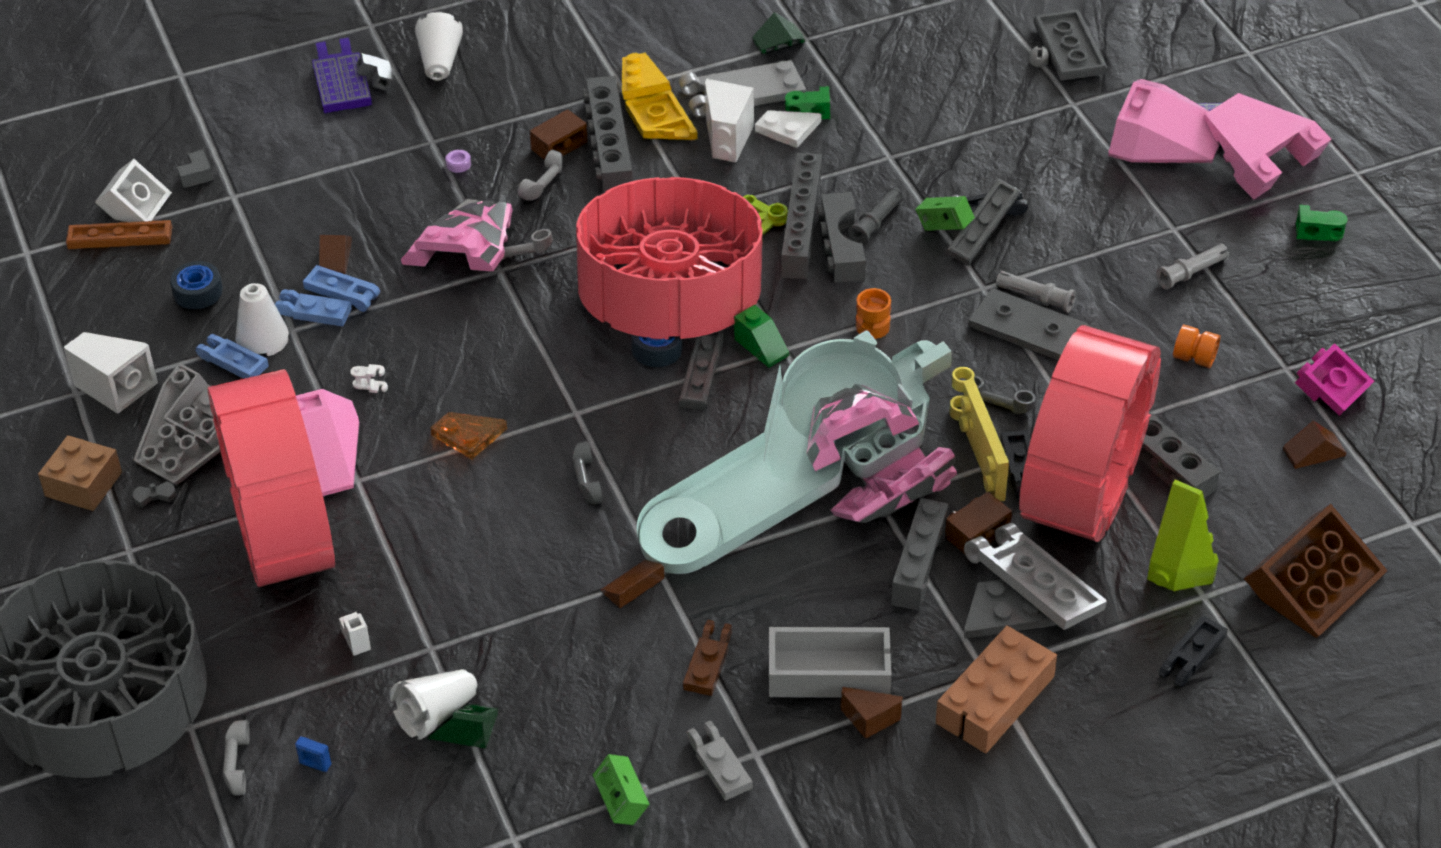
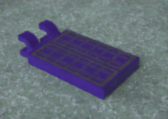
M349 38L339 39L341 53L328 55L325 42L316 43L318 59L312 60L324 113L372 105L366 77L357 74L356 63L360 53H352Z

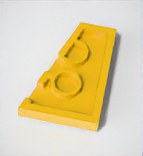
M631 53L622 58V94L624 100L671 90L668 79L646 53Z

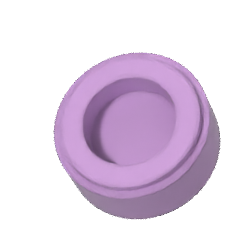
M454 150L446 156V167L451 172L461 173L468 170L471 166L470 154L464 150Z

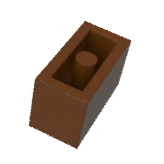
M568 109L529 131L531 150L544 160L551 150L560 152L564 156L588 142L587 123Z
M988 491L979 498L972 499L967 506L959 511L952 512L946 519L945 538L964 554L966 542L977 537L985 538L990 544L996 540V529L1011 523L1012 510Z

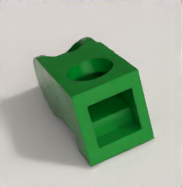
M819 87V91L805 93L791 91L785 95V112L821 114V119H830L829 87Z
M1299 205L1296 218L1297 239L1338 241L1344 236L1348 220L1347 216L1336 210L1328 212L1310 210L1309 205Z

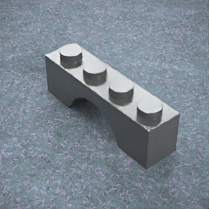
M852 192L821 194V205H817V218L822 220L820 222L821 237H826V239H823L824 254H829V257H827L828 272L833 273L834 282L865 280L866 259L862 243L851 241L842 235L855 224V206Z
M920 498L893 579L891 605L920 611L927 590L934 553L937 546H941L946 530L948 503Z

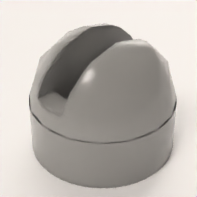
M1034 47L1030 53V64L1035 67L1046 66L1049 60L1047 49L1045 47Z

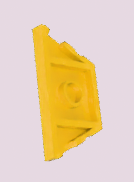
M671 90L628 99L625 102L626 111L643 138L698 139L696 128Z

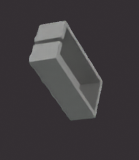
M769 627V697H841L842 687L890 694L891 654L889 627Z

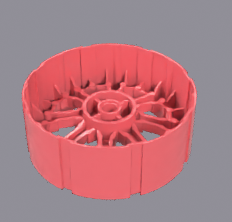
M657 177L636 180L613 187L605 191L601 196L591 200L584 207L577 220L579 297L585 308L602 323L606 321L616 330L640 337L669 339L670 336H680V339L708 335L735 324L734 316L756 305L761 293L763 233L761 218L753 205L741 195L731 192L723 186L703 180L681 177ZM711 261H722L724 264H727L728 267L724 268ZM615 264H628L618 270L614 267Z
M1081 325L1077 328V331L1073 333L1056 365L1032 433L1020 489L1019 507L1022 518L1099 542L1105 536V532L1110 528L1128 488V478L1133 474L1151 416L1149 410L1154 404L1160 374L1161 358L1159 357L1161 351L1159 347L1086 325Z
M283 369L207 387L226 476L230 480L231 487L229 489L256 585L261 587L335 568L334 548L322 490L302 414L287 371Z

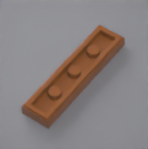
M171 220L69 225L66 245L67 249L170 244L172 223Z

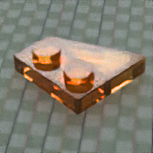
M448 412L430 427L433 437L470 459H474L507 430V421L504 419Z

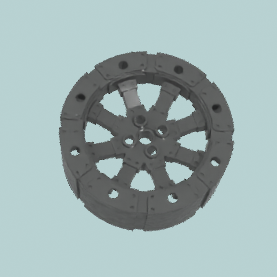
M97 560L80 562L66 568L54 569L34 578L12 593L1 606L0 734L11 751L31 766L36 764L47 773L75 778L112 775V771L125 768L127 771L152 760L166 751L185 733L184 728L188 723H193L197 717L206 693L207 673L192 612L182 592L170 580L153 570L151 572L144 569L141 565L123 561ZM120 631L140 634L127 640H119L117 638ZM54 649H60L58 656L54 657V659L42 660ZM155 651L158 653L166 651L172 660V667L162 665L158 667L139 663L138 658ZM52 682V686L24 706L26 688L32 687L34 683ZM137 685L158 689L159 693L150 700L143 701L137 705L128 693L127 688H136ZM74 703L72 720L68 726L65 724H58L56 726L46 725L48 722L47 718L62 705L67 706ZM101 703H105L109 708L113 707L119 715L115 718L113 716L94 721L95 712H98Z

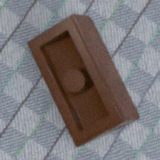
M645 559L603 587L601 592L615 605L622 608L664 579V566Z

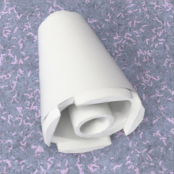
M442 12L429 13L427 18L422 20L419 18L417 20L415 33L426 75L433 80H442L448 77L463 29L461 22H456L454 16Z
M252 283L245 286L240 292L235 340L237 344L257 354L267 353V356L274 355L281 351L288 343V328L265 286Z
M463 669L400 681L393 685L390 692L391 702L396 700L398 708L393 711L395 718L408 736H419L418 739H423L451 717L454 711H458L476 695L477 681L471 673Z

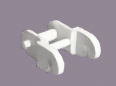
M369 364L368 367H353L350 370L351 375L356 378L353 381V387L369 390L370 393H377L381 387L382 392H386L388 389L386 382L371 379V377L376 375L377 371H379V376H383L385 368L381 365Z

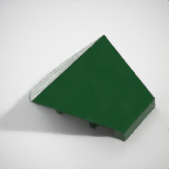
M775 12L752 37L761 54L766 53V49L773 46L774 50H777V46L781 44L792 46L793 40H799L800 43L805 42V38L797 26Z
M468 704V706H464V709L454 711L453 718L427 739L486 749L498 715V708Z

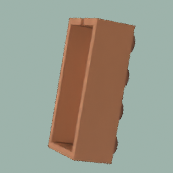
M1006 626L937 701L936 724L959 736L962 733L963 715H965L963 740L982 752L987 753L1054 678L1057 654L1011 627Z

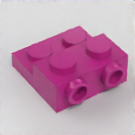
M1334 343L1327 351L1321 348L1312 357L1315 363L1310 365L1307 362L1296 373L1299 378L1295 384L1314 402L1320 397L1340 416L1374 380Z

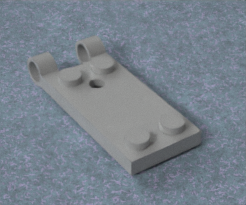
M792 60L717 74L713 73L697 77L694 73H686L679 79V85L683 93L688 96L698 92H704L705 95L706 79L754 88V106L785 101V95L791 91L806 92V88ZM694 82L692 85L686 86L688 83ZM696 95L689 102L692 114L697 118L706 116V99L704 95ZM704 104L701 108H696L697 106Z
M1008 523L996 529L995 539L1000 546L996 549L991 547L983 537L972 539L966 542L964 546L965 554L972 563L982 562L1063 630L1105 610L1106 599L1024 535L1014 523Z

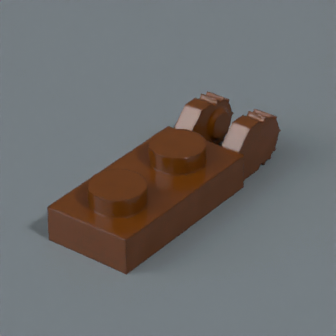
M707 620L702 637L698 640L684 678L683 690L708 696L713 695L728 653V644L732 634L731 624H724L720 641L711 640L715 630V623L712 620Z

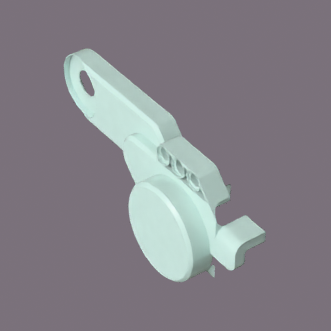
M864 331L854 337V340H829L806 349L790 364L783 381L781 367L779 366L764 433L660 493L644 506L637 521V536L640 549L646 560L662 564L664 572L685 574L694 572L704 566L706 567L836 489L841 482L844 462L857 477L868 478L919 448L924 439L930 400L923 383L951 367L952 351L944 341L935 345L925 340L909 346L894 355L891 360L885 353L876 348L877 341L870 332ZM854 384L864 385L909 406L919 422L918 425L894 436L884 420L881 419L834 440L833 442L841 460L817 471L814 470L806 454L814 406L820 398L833 396V394L844 388L851 389ZM909 430H913V431H915L916 433H914V434H907V433H905V432H906V431H909ZM885 444L892 445L891 448H883L882 446ZM862 458L869 459L867 462H859L858 460ZM686 518L692 521L697 530L694 541L682 548L668 545L663 539L662 532L664 526L670 520Z

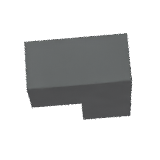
M361 53L356 63L357 74L371 77L373 87L387 91L393 80L389 61Z
M204 150L188 153L190 164L177 167L183 188L213 180L211 167Z

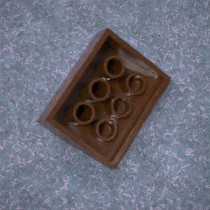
M1329 504L1313 514L1243 579L1264 603L1317 638L1388 570L1333 505Z

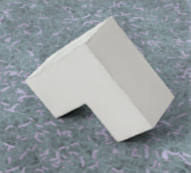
M355 612L339 618L341 631L353 656L371 650L367 625L361 613L357 614Z

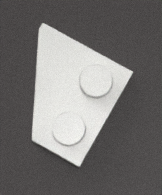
M767 111L755 123V132L798 148L821 123V114Z

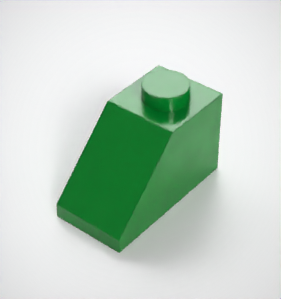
M756 305L734 316V339L768 368L789 356V351L772 318Z

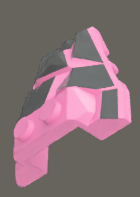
M466 199L423 231L401 258L402 265L425 266L436 251L466 253L470 270L494 271L505 254L503 244L507 242L508 238L506 229L510 227L513 210L511 204L500 201L494 203L491 201Z
M854 384L851 389L844 388L833 394V396L820 398L814 406L806 454L814 470L817 471L841 460L833 442L836 439L881 419L884 420L893 436L918 425L919 422L909 406L864 385Z
M938 447L925 457L921 449L917 448L876 474L863 478L867 485L863 489L861 486L853 488L831 509V512L834 516L863 523L878 517L885 518L908 503H913L920 497L935 491H941L949 486L950 480L957 475V471L953 466L956 463L955 455L951 449Z

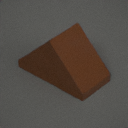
M320 235L319 266L346 275L352 237L347 235Z
M1315 421L1310 422L1283 446V451L1295 469L1345 457L1347 453L1335 434Z
M842 687L841 711L865 739L901 720L902 696Z

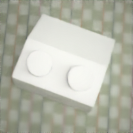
M133 159L116 173L95 203L115 220L124 222L152 221L172 192Z

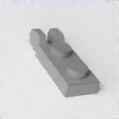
M711 720L703 725L704 731L711 741L706 745L703 744L700 735L694 728L687 730L689 742L696 752L697 759L725 801L753 788L751 778L725 739L720 737L718 729Z

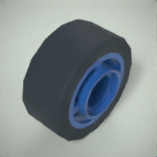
M202 261L190 262L177 268L171 275L170 285L176 303L184 308L202 309L211 306L222 295L223 286L220 273L210 263Z
M632 335L631 352L633 357L641 364L651 367L668 366L676 362L681 356L682 339H680V336H670L669 339H653Z

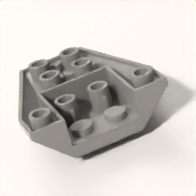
M179 363L162 385L133 460L138 465L175 486L220 452L207 387L212 386L208 385L199 373Z

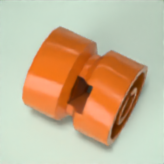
M871 288L862 291L858 295L856 303V330L859 334L869 331L874 339L881 338L890 329L891 297L881 289Z
M1183 324L1176 339L1173 357L1187 362L1194 358L1196 364L1211 368L1218 352L1221 335L1207 331L1200 334L1198 328Z

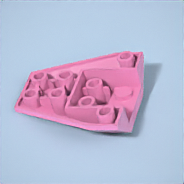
M1140 79L1133 82L1119 113L1108 156L1129 162L1212 163L1220 142L1216 143L1203 118L1209 112L1207 109L1166 85Z
M324 389L296 395L311 446L322 495L326 496L354 488L359 419L353 402Z

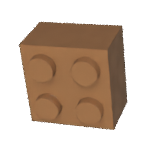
M67 435L38 475L45 497L94 511L121 475L122 469L116 449Z

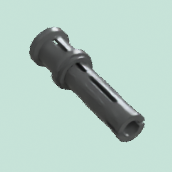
M891 188L870 212H864L860 216L859 222L849 228L848 235L850 239L865 245L869 241L870 235L880 229L881 221L903 200V193L896 198L900 190L898 188Z

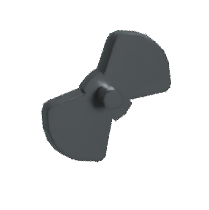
M167 481L159 486L151 483L149 488L137 487L133 492V501L140 508L157 499L170 503L176 496L174 485Z

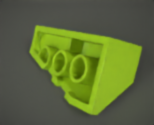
M1174 480L1150 559L1147 580L1172 591L1208 585L1214 582L1218 566L1217 553H1213L1211 545L1214 539L1212 533L1208 532L1206 521L1209 517L1203 491Z

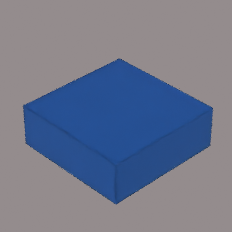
M300 736L295 744L299 763L327 772L331 766L328 746Z

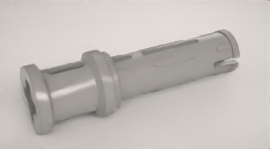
M1220 243L1187 260L1177 259L1169 267L1162 266L1156 271L1158 283L1162 288L1168 290L1179 281H1188L1193 273L1227 259L1229 252L1220 253L1226 250L1227 247Z
M1002 270L996 279L997 287L1041 300V303L1045 306L1053 305L1063 308V311L1066 313L1071 311L1075 303V290L1070 289L1067 291L1056 287L1054 283H1047L1045 285Z

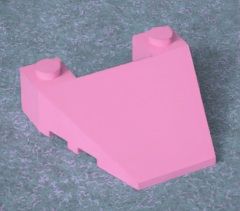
M1240 93L1209 111L1203 117L1216 143L1220 142L1225 152L1223 156L1226 162L1231 163L1235 171L1233 175L1237 183L1253 200L1271 189L1282 173L1269 159L1270 156L1285 147L1304 167L1320 156L1332 140L1315 121Z

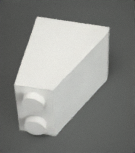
M706 79V123L712 157L736 163L754 127V88Z
M83 332L63 347L74 386L117 414L158 384L149 345L144 342Z

